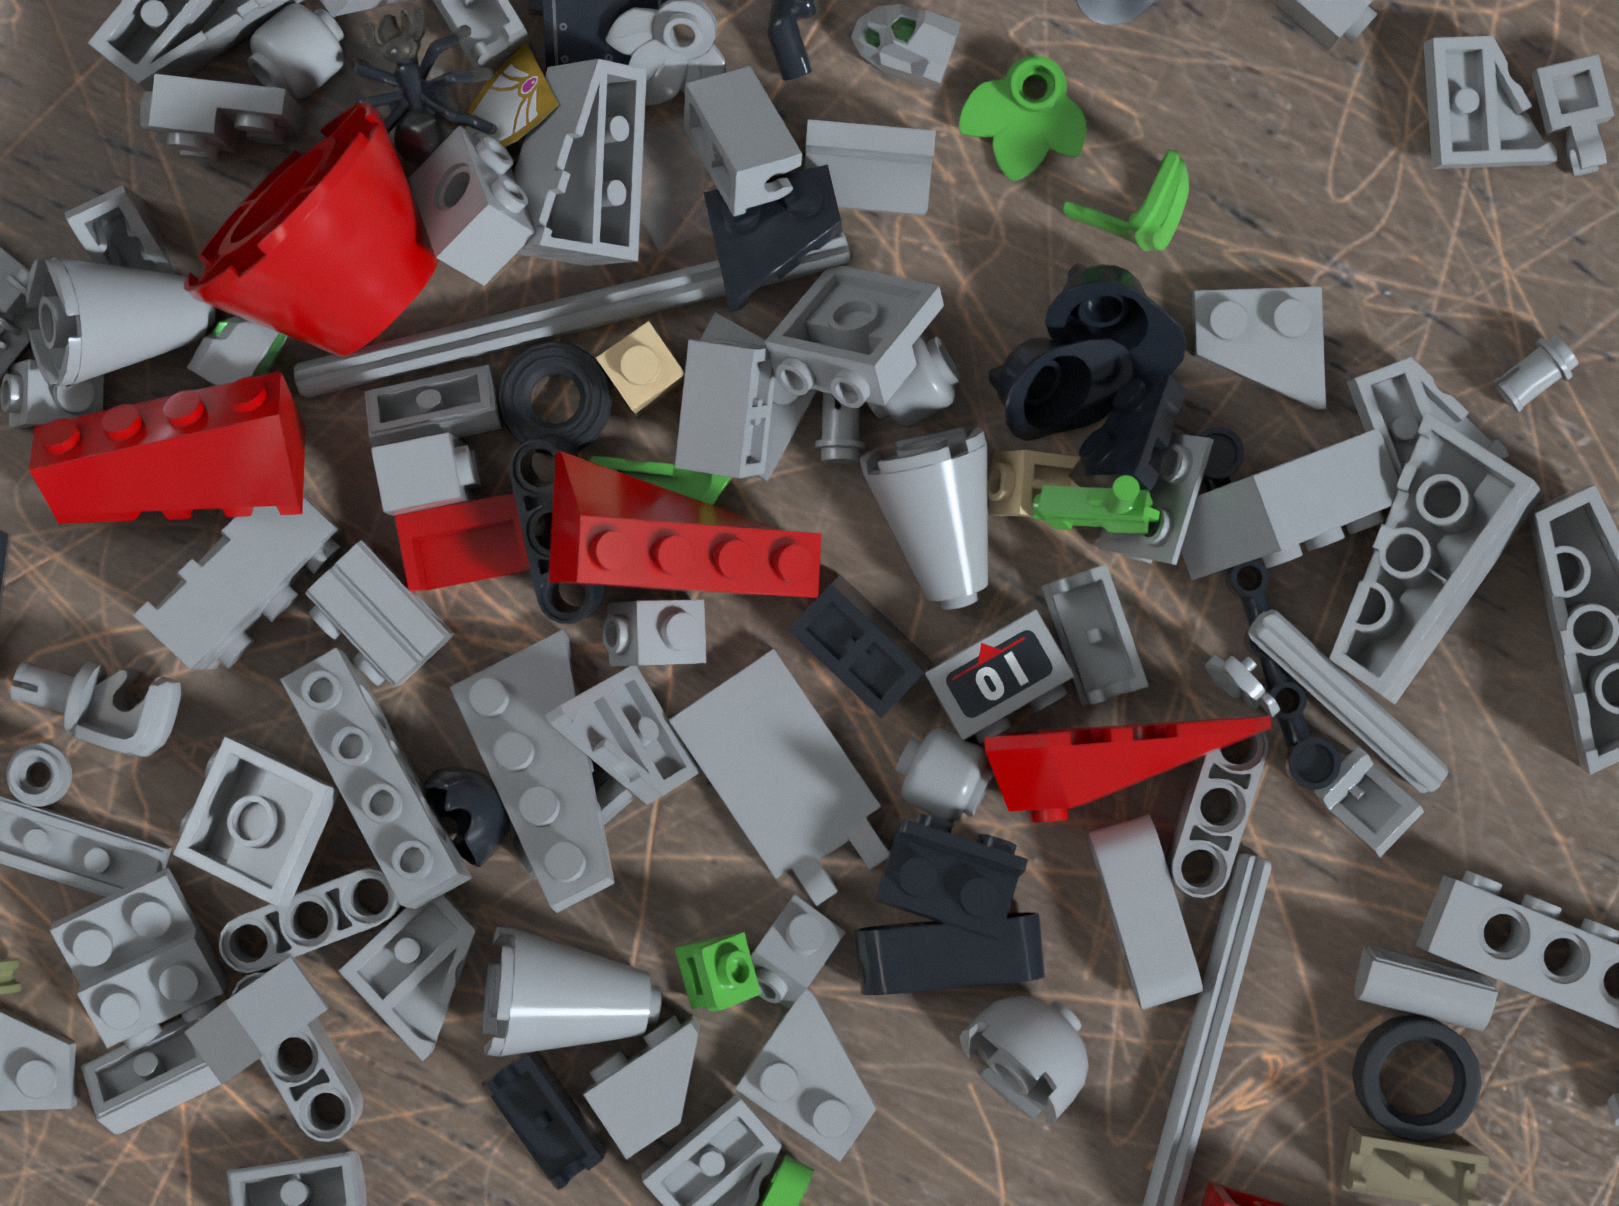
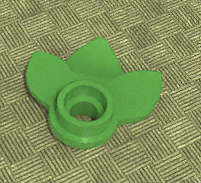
M1039 55L1026 56L1016 61L1007 71L1005 79L992 80L980 84L970 94L959 119L960 134L969 137H993L992 147L996 162L1002 173L1010 181L1020 180L1034 172L1045 159L1049 148L1067 157H1078L1085 142L1087 127L1083 111L1066 96L1067 82L1062 69L1053 60ZM1031 78L1041 80L1045 84L1046 94L1036 100L1028 98L1022 88L1026 80Z

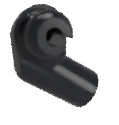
M772 0L768 38L783 81L799 78L812 72L797 21L811 18L815 14L816 8L813 0Z

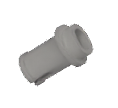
M1553 335L1547 341L1539 338L1535 342L1537 349L1502 376L1492 381L1499 395L1516 413H1519L1526 404L1560 378L1564 381L1572 378L1571 370L1579 364L1578 360L1565 342L1557 335Z
M821 391L823 393L822 440L815 441V449L821 451V462L828 464L859 463V452L865 451V442L859 441L860 407H847L841 404L833 394Z

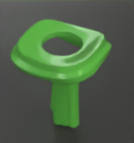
M1166 150L1159 164V171L1143 204L1137 212L1129 215L1128 222L1065 201L1063 213L1071 220L1107 231L1131 241L1144 251L1165 249L1176 231L1188 198L1189 176L1185 160L1179 157V151Z

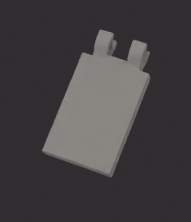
M772 649L669 719V722L773 876L778 878L792 868L816 906L838 892V888L819 862L850 840L869 870L888 858V849L866 818L881 808V805L775 649Z

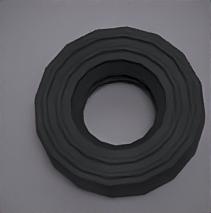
M557 341L533 345L516 356L501 377L498 393V404L502 421L515 440L522 444L545 434H557L567 438L575 446L577 452L599 437L609 421L613 401L609 378L596 358L577 345ZM554 374L563 375L573 380L580 394L579 408L575 414L567 421L556 424L540 419L533 411L531 404L532 390L537 382L545 376ZM537 449L535 453L552 455L545 449Z

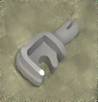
M23 661L17 668L13 680L25 683L21 687L11 686V699L16 702H26L63 713L66 733L74 735L78 740L129 756L148 757L166 743L172 732L181 699V683L177 679L157 677L154 683L149 686L143 701L133 708L126 701V692L140 675L138 670L125 668L107 678L105 666L87 662L73 677Z

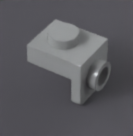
M28 359L13 364L10 368V374H5L3 377L0 394L3 412H9V427L26 428L50 423L60 418H73L103 411L104 374L71 386H57V384L49 385L44 380L36 360Z
M704 600L630 601L608 604V617L603 625V642L606 650L609 652V663L611 666L706 663Z
M1358 746L1348 756L1345 754L1340 755L1341 768L1335 781L1325 788L1315 790L1314 793L1324 809L1380 858L1424 811L1420 804L1377 768L1369 755Z
M794 894L751 953L761 994L758 996L766 1001L780 1003L782 1006L790 1008L811 984L846 932Z

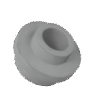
M48 743L28 744L16 751L11 757L6 771L7 784L12 794L26 805L36 807L50 805L60 800L68 791L72 780L71 764L63 751ZM38 762L46 764L51 772L49 782L43 787L35 784L31 778V770Z

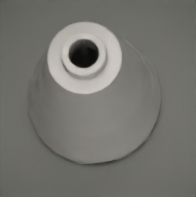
M55 256L35 260L28 275L26 304L27 308L39 307L40 328L29 329L30 342L36 364L44 380L49 385L71 386L201 341L206 335L207 327H212L214 324L215 307L195 300L184 290L186 276Z
M964 427L930 432L896 441L897 454L882 460L879 448L861 456L862 474L926 600L940 601L941 609L944 610L961 608L979 600L977 592L988 586L987 441L985 440L983 428L976 427L968 438L966 437Z
M497 927L493 936L492 946H502L501 963L488 962L483 1008V1034L495 1035V1037L483 1047L484 1054L501 1057L638 1037L644 1035L647 1023L656 1024L658 1022L661 1007V988L659 985H651L648 971L513 927Z

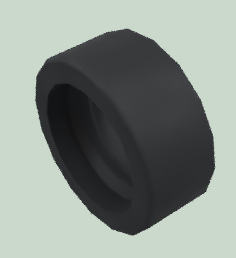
M1419 1015L1390 1018L1371 1030L1357 1049L1352 1070L1355 1094L1367 1115L1394 1136L1416 1142L1441 1139L1462 1127L1477 1107L1482 1086L1478 1058L1466 1039L1442 1022ZM1421 1040L1433 1043L1445 1052L1452 1064L1454 1082L1451 1094L1442 1106L1429 1114L1414 1116L1401 1113L1389 1105L1381 1092L1379 1074L1383 1060L1393 1048L1403 1042Z

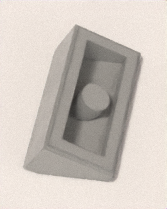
M180 1017L162 1026V1031L158 1036L140 1047L127 1049L123 1045L82 1065L81 1069L97 1121L114 1134H120L221 1085L184 1033L201 1018L186 1022L183 1017Z

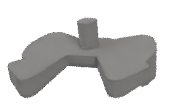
M1214 655L1205 664V668L1214 683L1231 697H1241L1253 710L1261 705L1267 714L1271 715V718L1280 711L1275 699L1265 691L1263 686L1250 673L1257 664L1249 656L1240 663L1234 656L1224 661Z

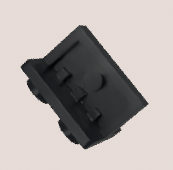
M917 814L915 821L903 819L893 833L890 843L891 849L874 901L998 941L1003 931L1018 879L1025 873L1028 859L1015 855L1017 846L999 837L979 834L978 840L972 841L953 835L954 824L931 815Z

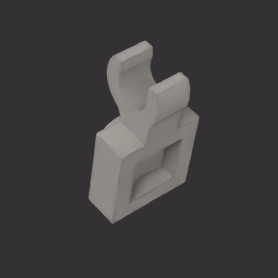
M1599 54L1537 68L1531 76L1546 136L1565 131L1566 155L1572 177L1597 172L1599 165L1607 163L1605 148L1597 124L1608 122L1614 116Z

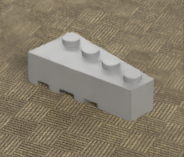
M1584 484L1534 508L1528 516V522L1579 765L1591 775L1619 762V532L1596 485Z

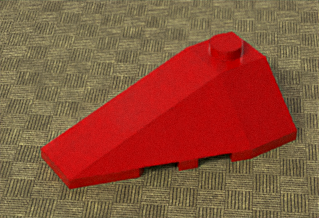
M1271 715L1020 731L985 737V752L1009 812L1029 811L1030 822L1061 821L1069 819L1068 808L1091 803L1271 729Z

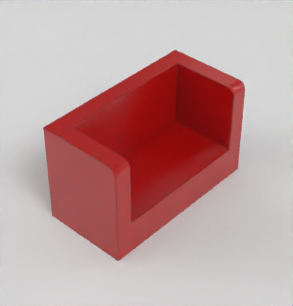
M514 493L394 515L407 585L410 592H424L531 571Z

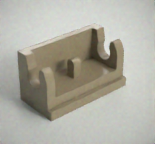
M1349 1125L1340 1189L1435 1206H1481L1480 1196H1476V1183L1478 1175H1487L1490 1157L1473 1145L1437 1139L1416 1142L1396 1137L1388 1131Z

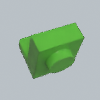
M745 932L695 940L675 947L691 1009L707 1007L711 1012L720 1011L761 994Z

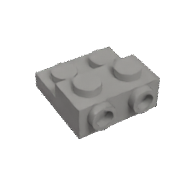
M155 74L153 91H145L141 101V129L154 131L156 141L167 142L166 146L180 150V157L190 160L218 162L219 153L238 155L241 130L247 131L246 139L266 144H284L285 135L304 137L306 111L286 89Z
M842 265L826 268L765 341L776 381L785 390L795 395H805L810 389L831 393L841 404L850 408H859L864 402L885 406L917 366L912 345L944 306L940 286Z
M224 737L220 748L212 754L205 769L206 780L194 807L186 813L179 829L180 839L173 855L276 907L289 908L340 791L337 787L300 770V766L251 742Z
M169 868L53 922L50 928L53 938L80 984L77 995L107 1048L122 1041L127 1049L140 1047L160 1034L162 1029L159 1023L180 1013L186 1022L199 1019L219 1005V1000L216 996L224 993L227 974Z

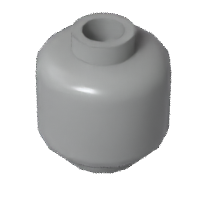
M288 4L251 36L249 45L252 56L247 60L248 65L257 80L264 87L286 89L294 99L304 100L333 77L344 65L343 51L339 44V41L344 38L343 31L336 20L322 8H318L313 12L300 4Z
M920 335L912 345L917 366L885 406L867 402L879 419L889 415L897 424L904 427H913L953 403L956 395L954 384L961 380L960 372L950 352L936 336L928 340L925 336Z
M944 728L932 730L927 734L923 742L911 737L895 768V772L905 776L901 788L903 799L907 803L948 822H955L963 813L973 817L994 776L993 770L987 768L988 757L984 748L966 739L962 740L960 736Z

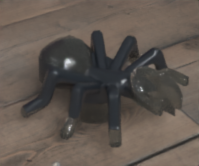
M422 8L413 9V20L408 11L401 10V28L397 24L396 16L389 14L384 16L379 23L377 31L382 44L377 42L375 28L372 23H365L363 27L368 48L379 52L386 61L396 63L397 68L394 73L372 67L369 62L359 57L352 59L351 66L359 76L396 87L393 92L360 98L355 102V105L368 102L374 108L390 104L391 113L383 121L389 135L396 127L394 133L395 149L405 162L419 168L452 134L450 126L453 123L474 128L487 135H495L498 128L496 124L478 116L458 111V99L454 90L450 87L456 84L490 80L493 77L492 69L485 67L470 71H452L432 80H426L438 56L446 49L460 45L471 35L472 29L468 25H461L453 34L432 41L419 65L417 54L421 47L420 41L425 35V25Z

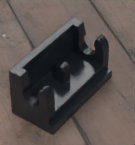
M842 575L837 577L788 629L880 718L914 685L932 663L917 646Z
M539 1051L523 1053L482 1082V1086L557 1190L564 1188L569 1183V1180L584 1169L589 1171L603 1161L607 1152L606 1146Z

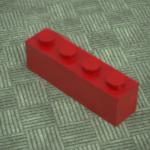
M280 371L257 377H244L235 382L199 390L181 391L172 396L136 404H123L109 410L78 417L60 418L50 423L34 426L29 471L58 524L135 521L142 511H161L167 520L190 519L193 509L222 508L226 517H247L252 515L254 507L276 506L280 515L303 514L306 426Z
M556 451L548 582L786 598H818L822 533L783 531L565 452Z

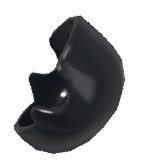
M447 767L436 770L424 783L425 793L434 803V808L440 819L450 817L457 823L458 829L453 843L460 856L470 865L482 867L501 846L509 833L511 820L498 791L489 778L474 770L461 767Z

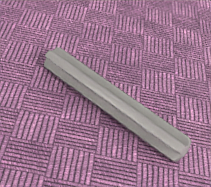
M1273 609L1267 612L1264 611L1255 619L1248 630L1249 637L1419 792H1434L1440 787L1442 781L1448 775L1446 764L1343 670L1329 660L1321 650L1277 610Z

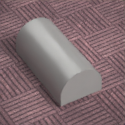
M489 364L364 391L369 438L373 448L443 433H450L456 438H463L503 429L498 396Z
M1368 945L1367 947L1364 946L1355 979L1354 994L1356 1000L1483 1031L1492 1016L1498 991L1485 974Z
M356 1151L227 1171L230 1206H367L364 1171L360 1156Z

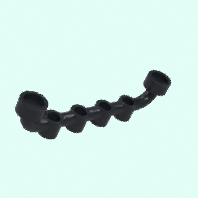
M1224 427L1209 428L1198 435L1199 437L1214 440L1203 474L1207 492L1230 484V476L1240 468L1244 459V446L1235 432ZM1257 560L1231 567L1226 572V586L1234 596L1241 598L1249 624L1244 635V644L1251 655L1260 659L1268 686L1265 691L1275 699L1276 694L1281 689L1287 688L1294 696L1293 707L1284 713L1279 711L1274 716L1279 721L1288 748L1285 757L1286 772L1290 779L1301 787L1313 790L1325 788L1335 781L1340 772V755L1335 746L1329 741L1310 737L1303 715L1307 703L1304 690L1301 686L1294 683L1292 676L1266 652L1262 651L1250 639L1248 630L1255 619L1264 611L1271 610L1265 593L1269 581L1267 569ZM1243 567L1251 568L1257 577L1256 585L1250 591L1243 590L1237 582V574Z

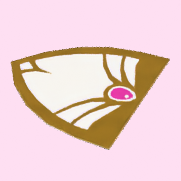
M527 42L491 76L467 112L494 124L489 135L474 128L461 125L462 128L481 140L488 136L495 139L503 147H506L518 141L559 106Z

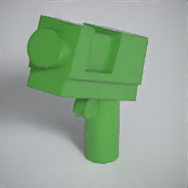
M1128 475L1117 478L1112 488L1043 485L1041 494L1036 495L1033 504L1035 519L1045 520L1053 529L1072 530L1074 525L1104 527L1108 532L1148 534L1150 522L1157 523L1160 517V511L1152 508L1153 502L1150 493L1147 490H1140L1137 480Z

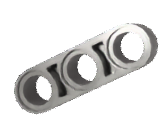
M1224 716L1221 718H1236L1238 716ZM1265 731L1249 737L1250 750L1241 761L1235 763L1228 762L1222 756L1220 750L1200 757L1195 761L1166 854V864L1172 884L1192 897L1205 898L1215 895L1224 888L1230 876L1267 756L1268 740ZM1222 788L1230 796L1232 802L1231 811L1223 821L1208 823L1200 810L1201 800L1211 789ZM1194 850H1206L1213 862L1210 876L1198 884L1187 883L1181 872L1185 856Z
M1147 814L1088 832L1087 835L1093 859L1140 1009L1144 1010L1203 992L1197 963L1151 816Z
M379 864L367 866L296 893L289 908L267 904L234 918L221 931L218 943L220 955L225 963L235 971L244 973L260 971L281 963L290 956L302 955L378 926L396 915L402 906L399 904ZM364 879H376L383 883L387 889L388 903L382 912L368 911L359 902L358 888ZM304 902H316L325 909L328 916V924L323 934H310L300 925L298 914ZM244 925H256L267 936L268 946L263 957L249 956L241 948L239 935Z
M275 966L246 975L236 984L232 996ZM316 1017L290 1036L299 1037L310 1045L313 1053L310 1067L305 1069L296 1068L288 1063L283 1053L286 1040L260 1057V1060L304 1133L317 1141L330 1142L341 1138L359 1120L363 1112L364 1099L353 1076L320 1020ZM332 1093L343 1101L346 1110L345 1118L342 1122L328 1123L318 1115L316 1099L319 1094Z

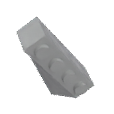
M1427 411L1418 430L1419 438L1410 461L1405 464L1397 484L1398 492L1385 525H1381L1373 548L1375 550L1363 581H1359L1329 660L1393 704L1397 703L1544 495L1532 478Z

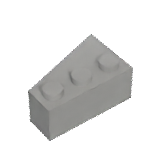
M122 0L88 44L144 90L153 91L155 74L188 77L252 36L258 28L286 5H301L307 0Z
M602 59L547 68L545 78L559 106L526 134L514 171L517 185L528 198L526 208L536 232L516 253L517 255L586 266L638 261L647 69Z
M1380 428L1198 495L1181 548V553L1191 579L1195 580L1260 557L1267 569L1302 556L1303 553L1299 545L1301 542H1305L1307 550L1311 551L1344 539L1345 536L1341 526L1345 524L1349 534H1353L1385 522L1382 509L1393 505L1398 492L1397 484L1399 479Z

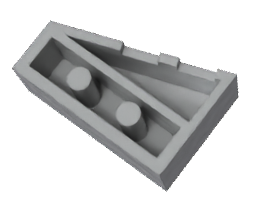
M304 491L303 514L280 515L276 506L254 507L251 516L235 517L221 530L223 537L198 563L191 559L177 573V576L182 580L156 608L147 601L133 616L189 669H216L221 663L226 668H230L253 645L254 640L248 634L264 617H267L271 622L276 620L293 603L298 594L292 587L308 570L317 575L337 556L341 546L335 541L345 530Z

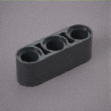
M545 434L522 443L513 452L509 462L510 478L538 604L541 611L550 620L560 624H572L594 612L603 603L606 595V586L582 584L585 589L583 606H572L562 599L559 592V583L548 582L551 538L547 534L545 522L548 514L553 510L554 480L546 482L540 479L532 468V458L537 449H545L555 458L556 451H562L579 457L575 446L567 438L557 434Z
M1038 912L1008 913L998 941L934 920L871 926L855 930L862 995H889L1038 980L1045 977L1040 914Z

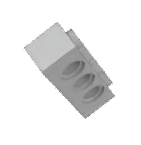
M336 647L280 680L399 904L417 910L472 879L432 802L426 795L425 789L362 672L352 660V656Z
M1467 870L1462 881L1443 875L1415 946L1619 1028V993L1609 995L1604 987L1606 971L1610 966L1619 962V945L1617 944L1619 931L1584 918L1580 929L1558 921L1562 908L1525 894L1521 905L1498 896L1502 884ZM1504 914L1511 926L1509 938L1501 946L1490 948L1484 939L1485 925L1493 916ZM1564 938L1570 950L1569 959L1561 969L1549 971L1544 963L1545 949L1553 940Z

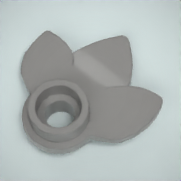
M668 0L659 9L632 8L615 20L606 37V42L614 49L632 56L629 66L647 69L645 105H658L668 101L679 90L685 93L686 83L726 73V61L714 45L717 34V22L711 9L702 0ZM686 24L693 29L695 35L692 37L681 36L674 31L673 26Z

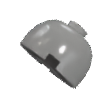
M1010 996L997 1000L980 1012L959 1036L962 1049L968 1059L978 1051L981 1058L990 1066V1068H985L980 1073L986 1083L1006 1102L1032 1119H1035L1044 1111L1047 1113L1046 1124H1053L1070 1106L1085 1084L1089 1065L1085 1043L1078 1033L1081 1029V1024L1075 1014L1060 1002L1053 1001L1049 1005L1035 997Z

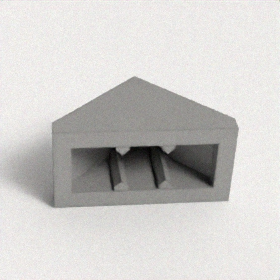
M124 185L64 212L67 222L93 262L179 275L143 198Z
M290 956L223 1002L184 1033L222 1085L328 1010L329 1006L295 958Z

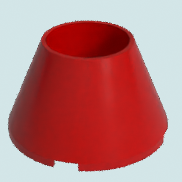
M368 102L354 105L330 120L319 130L327 139L319 142L303 155L295 149L259 183L202 249L197 258L206 268L199 280L190 272L185 278L184 290L197 301L340 357L350 355L364 347L383 332L412 303L432 277L439 259L435 256L419 207L379 112Z

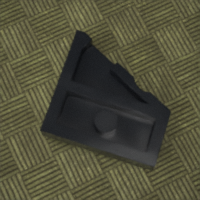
M828 164L770 177L766 183H771L779 178H788L793 190L778 200L747 208L746 213L738 216L732 215L718 189L703 192L730 312L741 310L749 303L748 296L775 275L780 280L800 265V261L805 254L821 249L843 232Z
M1170 374L1135 377L1128 381L1113 399V406L1115 408L1103 426L1091 433L1079 449V456L1081 458L1068 477L1079 487L1112 488L1117 478L1128 475L1137 480L1140 490H1152L1159 476L1148 464L1153 447L1155 446L1162 450L1169 446L1174 431L1173 422L1181 410L1187 390Z

